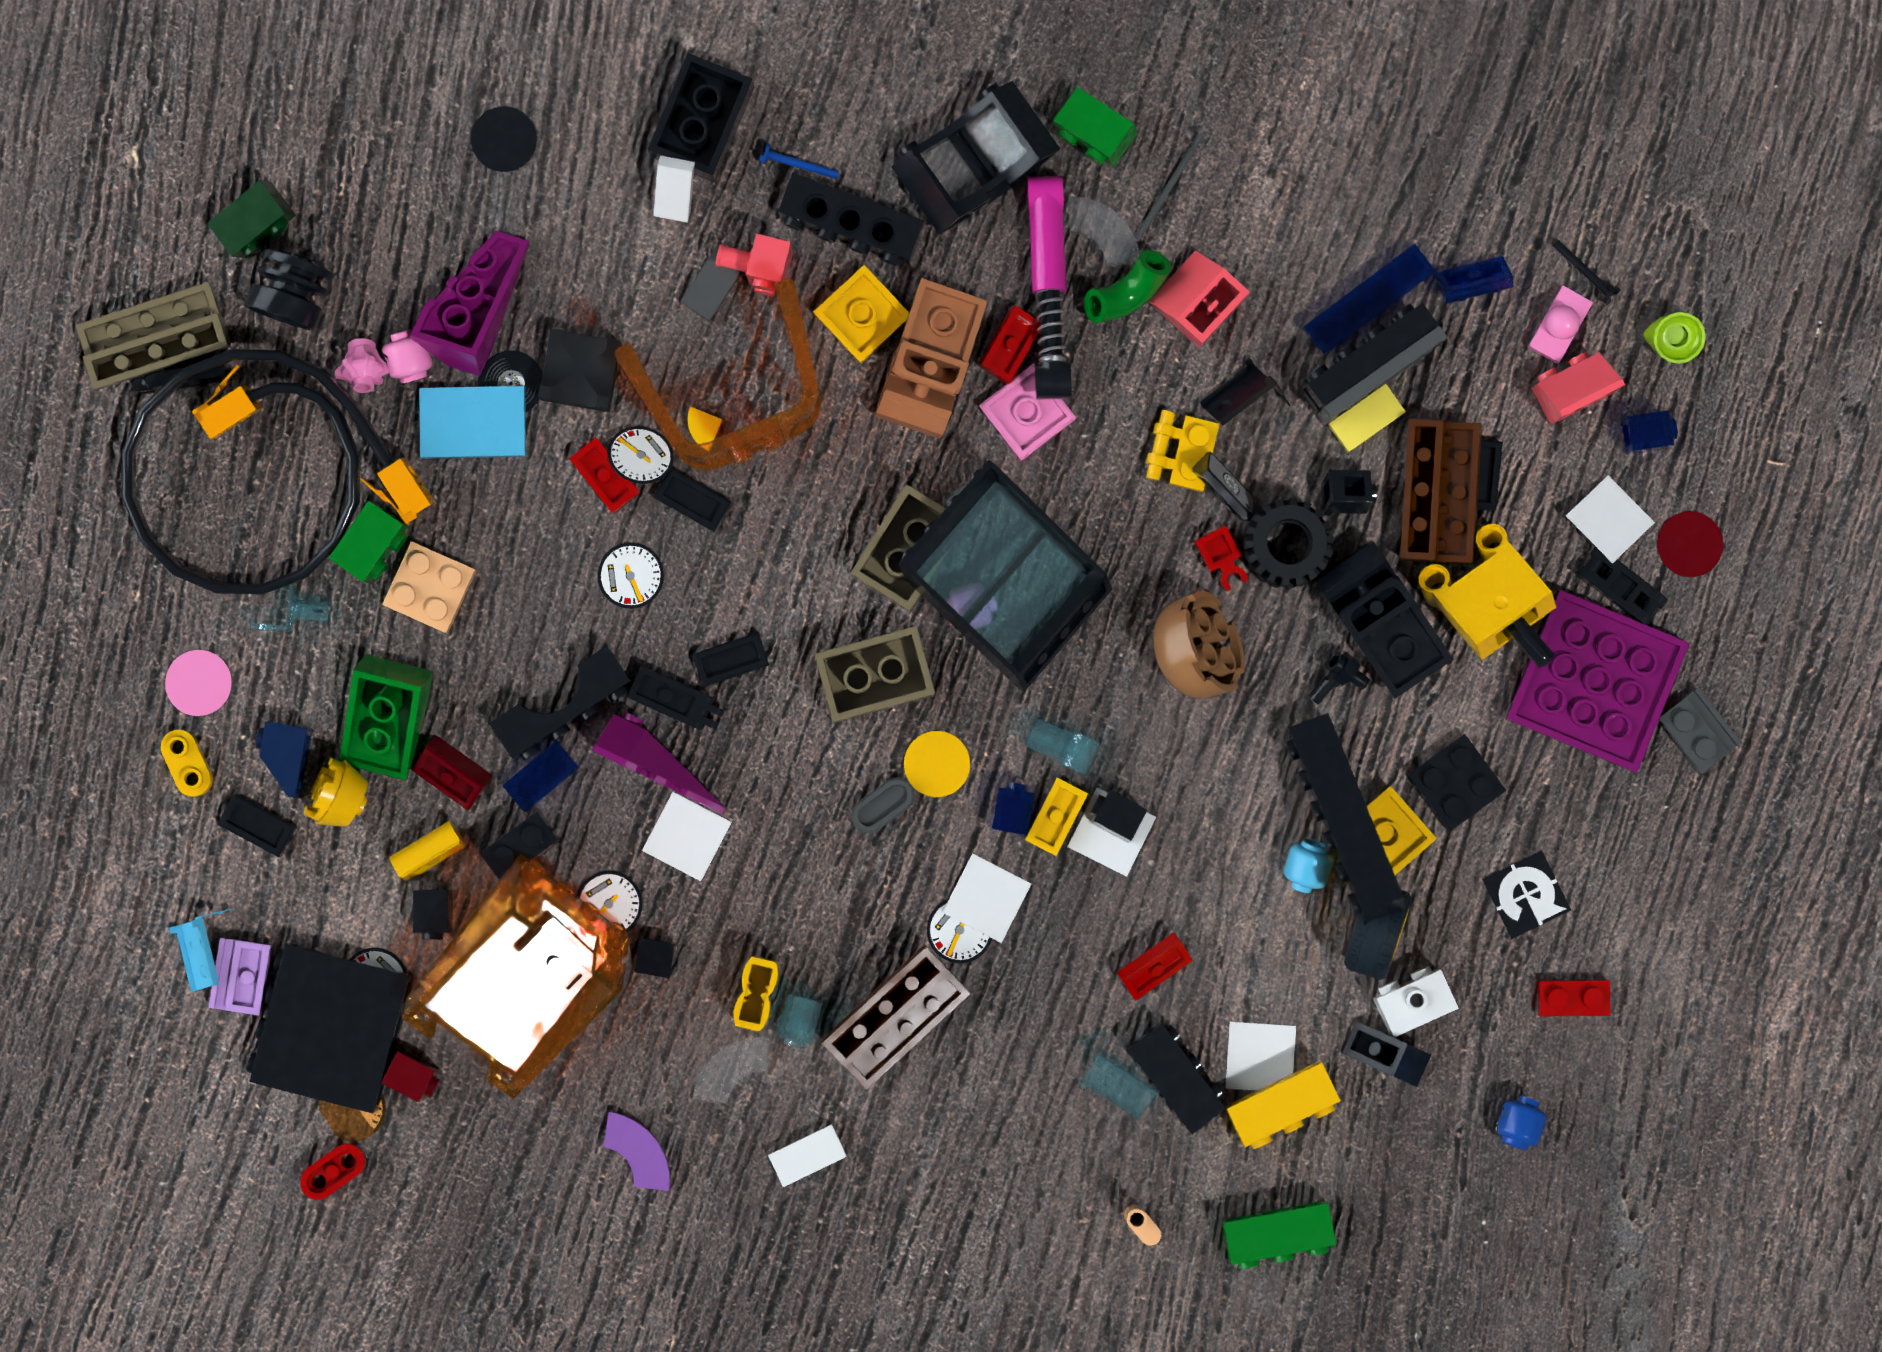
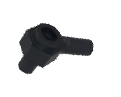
M1338 652L1331 657L1327 664L1329 674L1320 681L1308 696L1319 705L1333 687H1339L1340 684L1343 686L1350 681L1363 690L1369 684L1370 679L1358 670L1360 664L1357 659L1347 652L1344 654Z

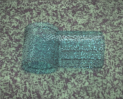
M1037 718L1025 746L1058 760V763L1062 766L1087 776L1101 743L1074 731L1070 733Z

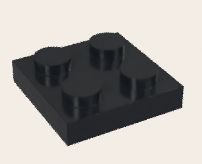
M1466 734L1461 735L1407 775L1448 832L1455 829L1506 791Z

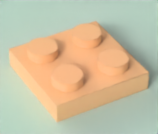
M411 541L382 605L448 634L477 570Z

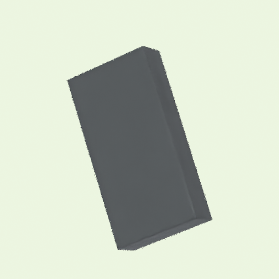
M720 244L716 245L680 301L682 305L709 322L712 321L742 274V271L715 265Z

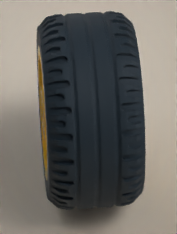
M1402 891L1405 911L1386 915L1364 923L1361 913L1358 915L1344 960L1348 970L1370 978L1373 977L1376 980H1382L1387 977L1412 903V898L1408 892Z

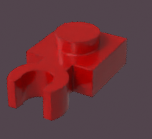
M1226 525L1194 541L1209 572L1211 573L1217 569L1220 570V584L1226 592L1231 590V586L1228 583V576L1230 574H1237L1242 583L1248 581L1246 572L1233 562L1242 557Z

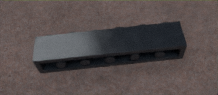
M1327 713L1288 727L1290 740L1285 742L1292 761L1298 760L1302 770L1297 773L1304 792L1311 790L1315 800L1310 802L1316 822L1323 820L1327 830L1322 833L1329 853L1336 852L1339 863L1335 864L1339 880L1341 884L1348 882L1352 894L1347 895L1353 914L1361 913L1364 923L1386 915L1405 911L1404 896L1329 714Z

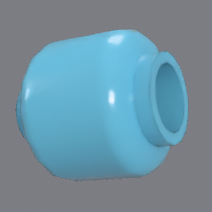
M1305 838L1301 843H1295L1290 848L1283 873L1292 882L1291 887L1303 893H1311L1312 889H1321L1326 886L1334 864V857L1328 852L1324 843Z

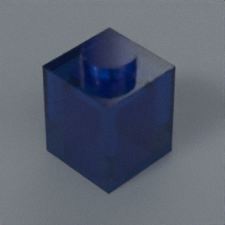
M1669 410L1627 416L1621 420L1626 455L1668 449L1674 445V439L1678 437L1677 424L1674 418L1670 419Z
M1007 782L1006 788H998L992 830L1027 835L1034 793L1027 792L1028 785Z

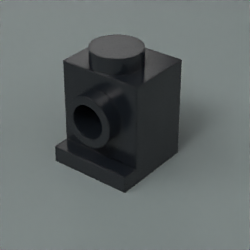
M1330 469L1321 483L1324 516H1331L1332 513L1366 514L1372 504L1376 503L1377 487L1375 483L1371 482V471Z

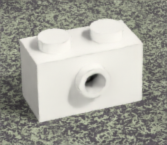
M1426 966L1410 974L1412 980L1399 985L1398 980H1395L1378 988L1380 994L1373 997V1000L1391 1037H1397L1458 1009L1441 969L1431 970L1430 966Z

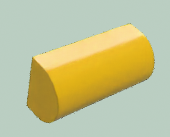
M449 820L391 855L389 859L398 876L405 881H410L460 851L467 844L456 826Z

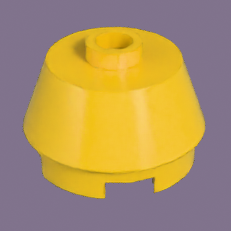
M330 757L328 761L330 769L322 767L311 787L310 793H312V800L314 801L312 807L309 805L304 807V815L314 819L316 825L347 827L355 815L359 816L366 805L367 796H365L368 781L346 760L340 762Z

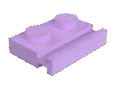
M220 938L215 965L219 984L212 986L209 1008L262 1015L273 945Z

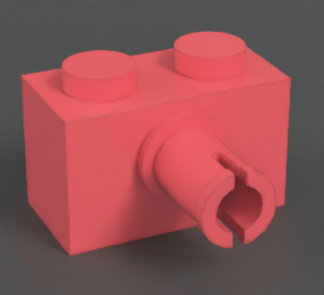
M756 234L753 249L750 252L720 244L715 265L745 272L749 285L755 287L754 292L773 297L775 292L784 293L793 250L790 241Z

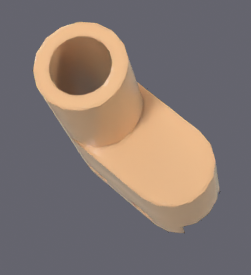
M1136 1204L1129 1205L1124 1211V1218L1128 1226L1146 1245L1152 1246L1157 1244L1161 1239V1231L1156 1223L1141 1206ZM1141 1213L1143 1218L1137 1224H1133L1130 1221L1131 1215Z

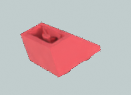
M1195 250L1148 303L1200 349L1242 304L1250 291L1223 267Z

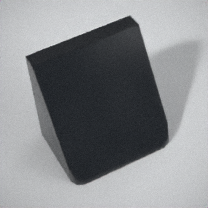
M640 938L635 972L670 978L676 943Z

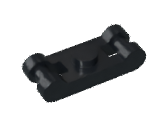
M1595 546L1590 552L1591 558L1585 566L1580 565L1575 575L1613 602L1633 620L1649 626L1654 620L1652 618L1653 614L1658 608L1662 609L1668 602V599L1618 559L1612 564ZM1603 565L1611 570L1605 580L1596 574ZM1640 593L1647 599L1641 608L1633 603Z

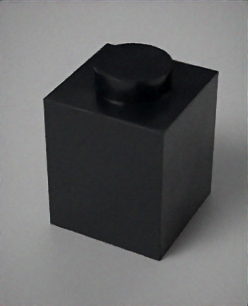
M1110 790L1106 797L1099 794L1090 811L1091 814L1095 815L1091 824L1129 843L1139 828L1147 809Z
M413 890V933H422V940H443V933L453 932V890Z

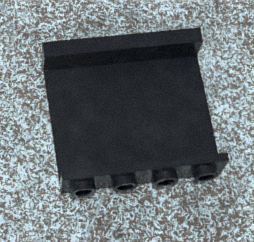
M292 943L285 944L284 950L279 949L274 963V969L278 970L275 984L270 983L266 993L265 1004H269L267 1016L260 1019L257 1027L256 1038L260 1039L257 1053H251L248 1061L247 1072L251 1073L249 1082L372 1114L378 1112L385 1086L381 1082L391 1063L413 974L378 968L300 948Z

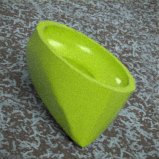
M1684 312L1671 313L1659 318L1643 333L1646 342L1652 350L1666 361L1677 364L1689 362L1697 357L1704 347L1706 338L1705 329L1701 321L1692 314Z

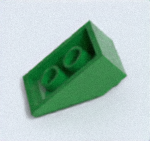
M365 654L353 669L339 761L346 760L354 768L406 781L409 776L428 704L433 671Z

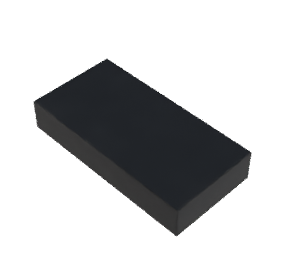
M1482 440L1477 510L1496 511L1502 441Z
M673 468L665 476L653 497L714 533L732 503Z
M759 632L692 654L703 688L770 666Z
M235 793L217 825L279 858L283 855L297 829V826Z

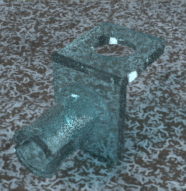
M289 584L286 625L250 623V630L291 633V623L295 624V620L327 623L328 613L313 612V610L328 611L329 601L297 599V596H294V584Z

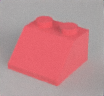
M1586 351L1568 361L1571 367L1561 372H1558L1555 367L1537 376L1540 383L1532 387V390L1550 425L1613 394L1625 385L1622 378L1600 352L1590 357Z

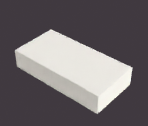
M660 156L656 177L655 217L688 223L691 211L695 162Z
M830 1124L768 1154V1157L782 1186L785 1187L847 1157V1154L833 1125Z

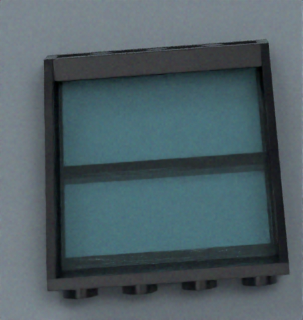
M990 460L981 469L973 473L966 487L959 495H955L949 501L945 511L937 520L932 521L927 526L924 535L914 546L904 552L901 561L898 563L906 581L1022 692L1028 689L1112 591L1106 572Z

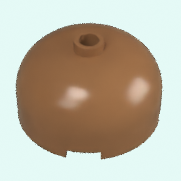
M1203 590L1180 597L1169 603L1158 616L1153 632L1154 653L1164 677L1176 690L1196 699H1209L1236 690L1239 687L1237 684L1238 675L1245 672L1243 646L1234 621L1227 624L1222 612L1218 608L1221 601L1210 592ZM1229 637L1230 649L1226 646L1214 649L1212 644L1226 640Z

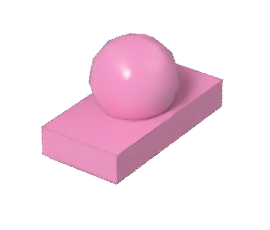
M1562 286L1531 339L1528 348L1556 364L1560 363L1593 302Z

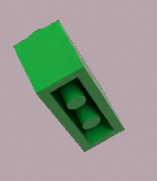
M1325 1200L1221 1220L1229 1262L1231 1265L1238 1264L1239 1269L1257 1267L1261 1259L1273 1258L1274 1263L1293 1260V1253L1307 1251L1308 1256L1321 1255L1329 1252L1328 1247L1336 1245L1329 1204Z

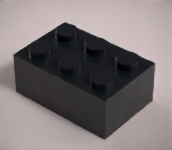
M687 53L648 147L650 157L659 160L660 156L695 162L694 175L715 183L755 88L753 79Z

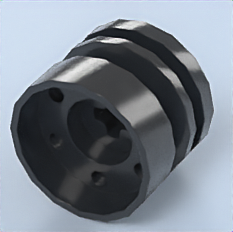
M264 249L261 258L274 265L275 268L258 266L257 272L270 280L269 285L252 284L244 306L279 322L315 331L323 309L309 301L310 295L327 296L329 291L315 284V281L332 283L334 274L321 267L317 262L288 251L281 252Z

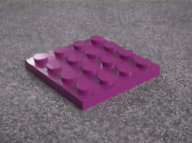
M1559 589L1554 598L1557 608L1548 613L1539 635L1554 653L1555 657L1548 666L1541 668L1537 667L1529 659L1505 720L1637 773L1690 643Z

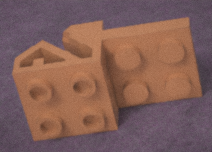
M921 278L899 346L894 353L874 417L938 439L943 436L953 410L955 396L959 394L969 365L968 361L988 302L987 300Z

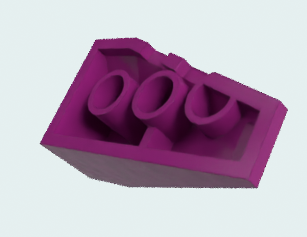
M496 231L469 259L470 263L456 277L453 275L448 280L446 288L435 299L431 298L424 305L410 334L411 339L445 365L480 376L495 344L529 247V241Z
M624 712L622 718L615 714L612 716L592 750L593 752L724 815L727 808L648 730L641 728L643 720L627 712Z

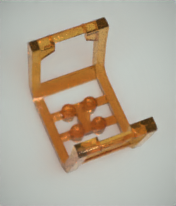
M787 278L774 283V288L793 344L804 388L801 399L796 405L787 410L707 443H691L683 438L660 400L632 344L628 343L616 349L615 357L618 364L621 365L622 370L633 384L680 460L692 469L711 471L732 463L734 465L752 459L756 453L764 450L771 451L785 445L786 441L800 436L812 428L818 419L821 399L799 305L797 288L793 280Z

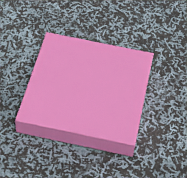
M1034 363L1012 379L1011 383L1003 386L979 405L980 410L1021 462L1077 419L1062 399L1036 400Z

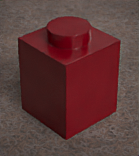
M404 1050L397 1051L381 1084L419 1103L424 1100L425 1096L431 1098L440 1083V1079L436 1078L439 1068Z

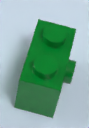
M1079 87L1075 89L1053 120L1058 131L1057 136L1071 147L1078 144L1087 150L1085 155L1098 165H1102L1105 162L1113 168L1137 136L1134 123Z
M368 500L329 556V559L361 582L370 583L372 579L377 581L388 566L384 561L391 551L397 552L407 540L408 535L405 531L409 525L376 502Z

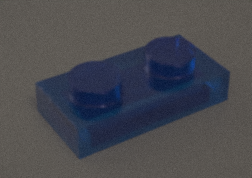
M1503 256L1436 272V282L1446 304L1514 287L1513 275Z
M556 740L502 786L526 813L580 767Z

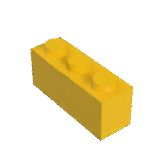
M1317 1061L1224 1107L1244 1147L1251 1145L1253 1149H1257L1271 1142L1270 1135L1282 1129L1285 1134L1299 1129L1304 1125L1302 1120L1315 1114L1317 1119L1336 1110L1334 1104L1341 1100L1323 1063Z

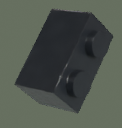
M536 812L481 852L480 855L499 881L506 882L562 840L542 812Z

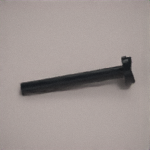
M1560 240L1553 245L1558 252L1605 295L1602 301L1606 305L1611 302V296L1621 291L1617 285L1611 289Z

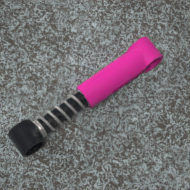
M1027 177L1032 294L1039 298V303L1036 307L1040 310V314L1037 316L1040 327L1037 331L1041 334V338L1038 340V344L1041 346V351L1038 353L1040 362L1035 365L1036 400L1072 398L1071 365L1065 361L1066 358L1062 351L1066 347L1062 345V337L1065 335L1062 333L1061 325H1064V322L1061 321V313L1064 311L1060 305V301L1063 300L1060 295L1067 292L1063 224V177Z

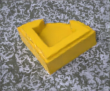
M690 406L688 412L689 431L695 442L702 449L710 453L723 419Z

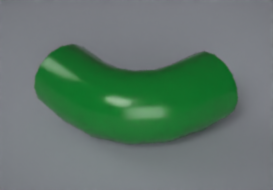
M1142 251L1132 269L1122 279L1106 287L1091 289L1085 294L1084 310L1088 319L1096 324L1108 322L1127 316L1141 308L1156 294L1171 271L1169 260L1157 251Z

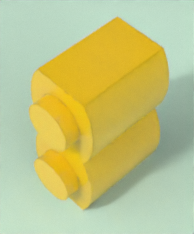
M752 956L746 963L742 974L743 992L737 999L734 1007L735 1026L760 1032L767 1024L771 1014L770 995L775 990L779 980L780 969L778 961Z

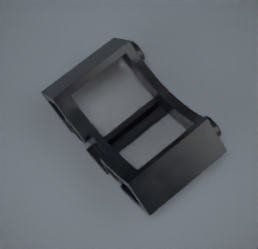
M1013 81L1000 87L997 83L989 86L980 94L982 100L957 120L922 143L918 144L917 141H913L901 149L899 152L901 158L892 166V169L939 235L970 218L974 211L979 210L986 203L989 205L1011 190L1013 184L1024 178L1026 174H1032L1060 150L1056 141Z

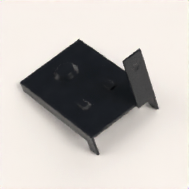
M1250 357L1244 361L1247 365L1245 368L1200 401L1201 406L1222 426L1274 386L1284 402L1291 406L1278 383L1270 375L1267 377L1254 365Z

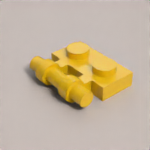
M1162 410L1159 423L1154 425L1153 434L1156 436L1152 453H1148L1145 463L1148 465L1146 478L1159 481L1162 469L1170 470L1172 473L1169 485L1203 493L1205 484L1193 473L1192 467L1207 452L1213 453L1220 424L1185 416L1182 429L1172 426L1175 413ZM1169 438L1179 441L1175 459L1165 457Z

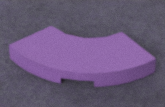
M609 1111L604 1147L617 1151L628 1161L633 1171L634 1187L670 1191L669 1164L666 1154L657 1139L637 1120L621 1113Z

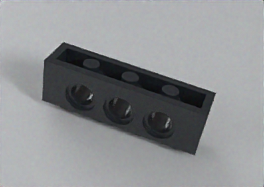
M795 173L791 175L778 210L779 218L784 219L783 225L791 229L803 231L804 227L817 231L815 236L824 241L835 243L836 239L850 243L848 248L857 253L868 255L869 251L882 255L881 260L896 267H901L902 263L910 265L924 228V220ZM814 203H822L827 207V212L821 218H813L807 213L808 208ZM850 214L857 216L860 224L856 229L845 230L840 225L841 219L844 216ZM878 227H888L893 233L892 238L887 242L875 240L873 232Z

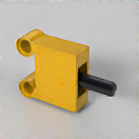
M1493 523L1482 526L1478 530L1476 544L1483 563L1454 584L1448 570L1442 565L1431 564L1420 572L1418 577L1419 585L1426 603L1438 608L1481 660L1512 639L1519 644L1539 668L1548 666L1554 659V653L1531 627V625L1557 608L1553 593L1509 543L1507 533L1502 526ZM1492 543H1501L1495 548H1487ZM1436 583H1443V585L1437 589L1430 588L1432 585Z

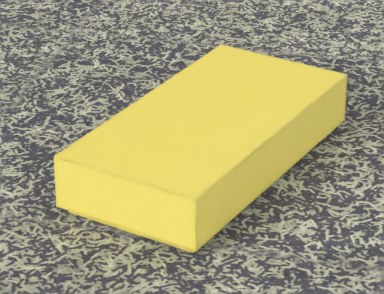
M1384 384L1330 422L1328 426L1347 453H1349L1402 416L1406 411L1387 384Z

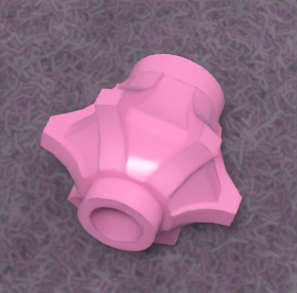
M359 338L348 343L345 359L342 360V364L335 370L336 379L349 382L353 390L358 393H368L374 389V385L383 384L382 377L389 373V368L386 362L380 358L375 342L370 339Z

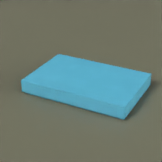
M525 386L419 388L421 459L526 457Z

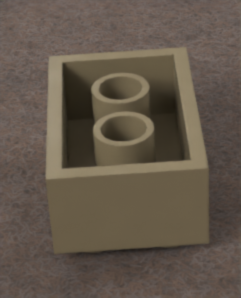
M906 484L851 571V577L908 613H911L922 595L906 581L898 563L901 561L904 552L917 543L924 535L927 526L932 521L937 520L946 508ZM954 543L923 577V580L928 584Z
M917 626L814 654L834 724L935 696Z

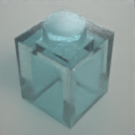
M791 993L788 994L777 1035L785 1037L783 1044L804 1049L805 1043H813L823 1005L822 1001Z

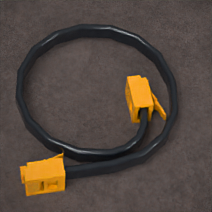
M231 349L181 370L171 377L139 409L122 450V499L139 541L172 575L216 594L264 595L309 577L331 555L348 531L360 503V480L383 501L390 503L397 510L405 524L421 516L419 514L420 511L435 503V500L407 457L405 456L397 461L394 460L359 404L324 368L283 350ZM234 360L278 361L317 378L346 408L385 469L378 472L377 475L390 493L389 495L383 489H377L364 477L360 478V454L343 412L325 393L302 383L272 382L254 390H251L247 384L239 386L212 404V401L229 386V380L241 367L240 364H237L215 389L213 396L192 411L210 439L221 436L263 409L258 399L274 393L297 394L316 402L332 419L348 458L347 503L331 540L301 569L265 583L220 582L183 566L152 535L136 497V451L152 413L183 383L200 373Z

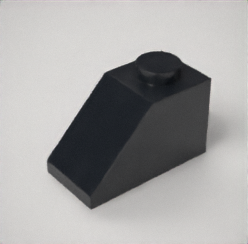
M1357 1021L1342 1052L1415 1087L1418 1086L1431 1057L1430 1054Z

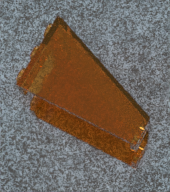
M520 854L408 995L402 1019L429 1039L435 1034L436 1024L439 1023L489 1060L486 1080L514 1099L623 991L630 936L619 923L611 922L600 914V911L594 904L588 901L584 902L576 896L566 883L556 881L548 875L538 862L528 860ZM551 914L593 952L592 976L569 1001L516 953L521 945L540 926H543ZM416 1013H419L425 1019L426 1023L421 1021L416 1016ZM498 1072L503 1074L507 1078L509 1083L505 1082L499 1076Z

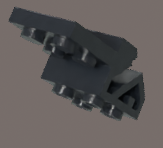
M1373 540L1314 578L1320 590L1395 699L1454 660Z

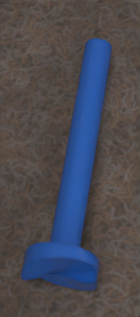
M765 143L762 150L765 153L764 155L760 154V163L765 164L766 160L770 159L837 180L839 171L770 151L771 144Z

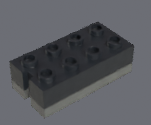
M1423 303L1415 309L1412 304L1407 305L1389 321L1392 325L1388 328L1380 324L1365 335V338L1361 340L1363 343L1361 347L1357 349L1354 344L1350 345L1333 360L1335 365L1328 369L1324 364L1307 376L1308 378L1304 380L1306 386L1301 394L1315 414L1318 413L1317 416L1324 426L1435 350L1447 338L1441 327H1437L1438 323Z

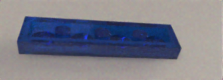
M1414 244L1306 324L1302 329L1324 356L1433 275L1436 270L1417 245Z

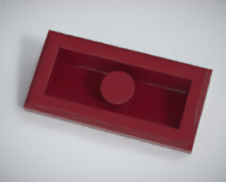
M438 736L426 745L411 770L468 811L493 777L491 773Z

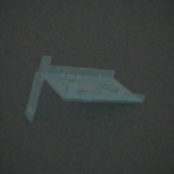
M1110 1031L1093 1060L1095 1063L1083 1077L1078 1087L1082 1090L1089 1087L1138 1119L1147 1105L1157 1095L1158 1091L1103 1055H1099L1111 1034Z

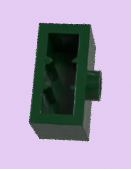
M259 180L207 224L232 257H246L248 259L263 249L262 243L271 235L276 237L285 232L290 226L288 222L296 214L272 182Z

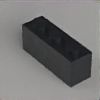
M1160 1022L1126 1048L1188 1131L1194 1134L1226 1110L1221 1103L1226 1097L1214 1081L1208 1085L1200 1075L1205 1069L1195 1055L1191 1053L1186 1056L1179 1047L1183 1039L1174 1027L1169 1025L1165 1028Z

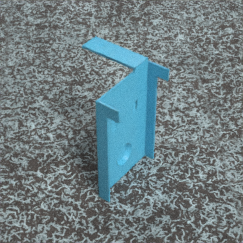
M231 909L198 916L191 922L169 927L170 934L177 933L191 992L219 984L202 917L223 914V912L230 911Z

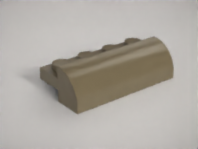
M210 282L75 325L85 354L83 359L95 391L231 346L226 321L221 315Z

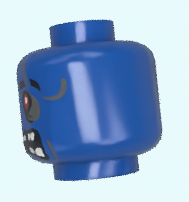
M1519 1096L1518 1101H1506L1503 1104L1496 1125V1132L1502 1136L1500 1142L1527 1151L1528 1146L1538 1145L1547 1121L1546 1114L1538 1109L1540 1102L1524 1096Z

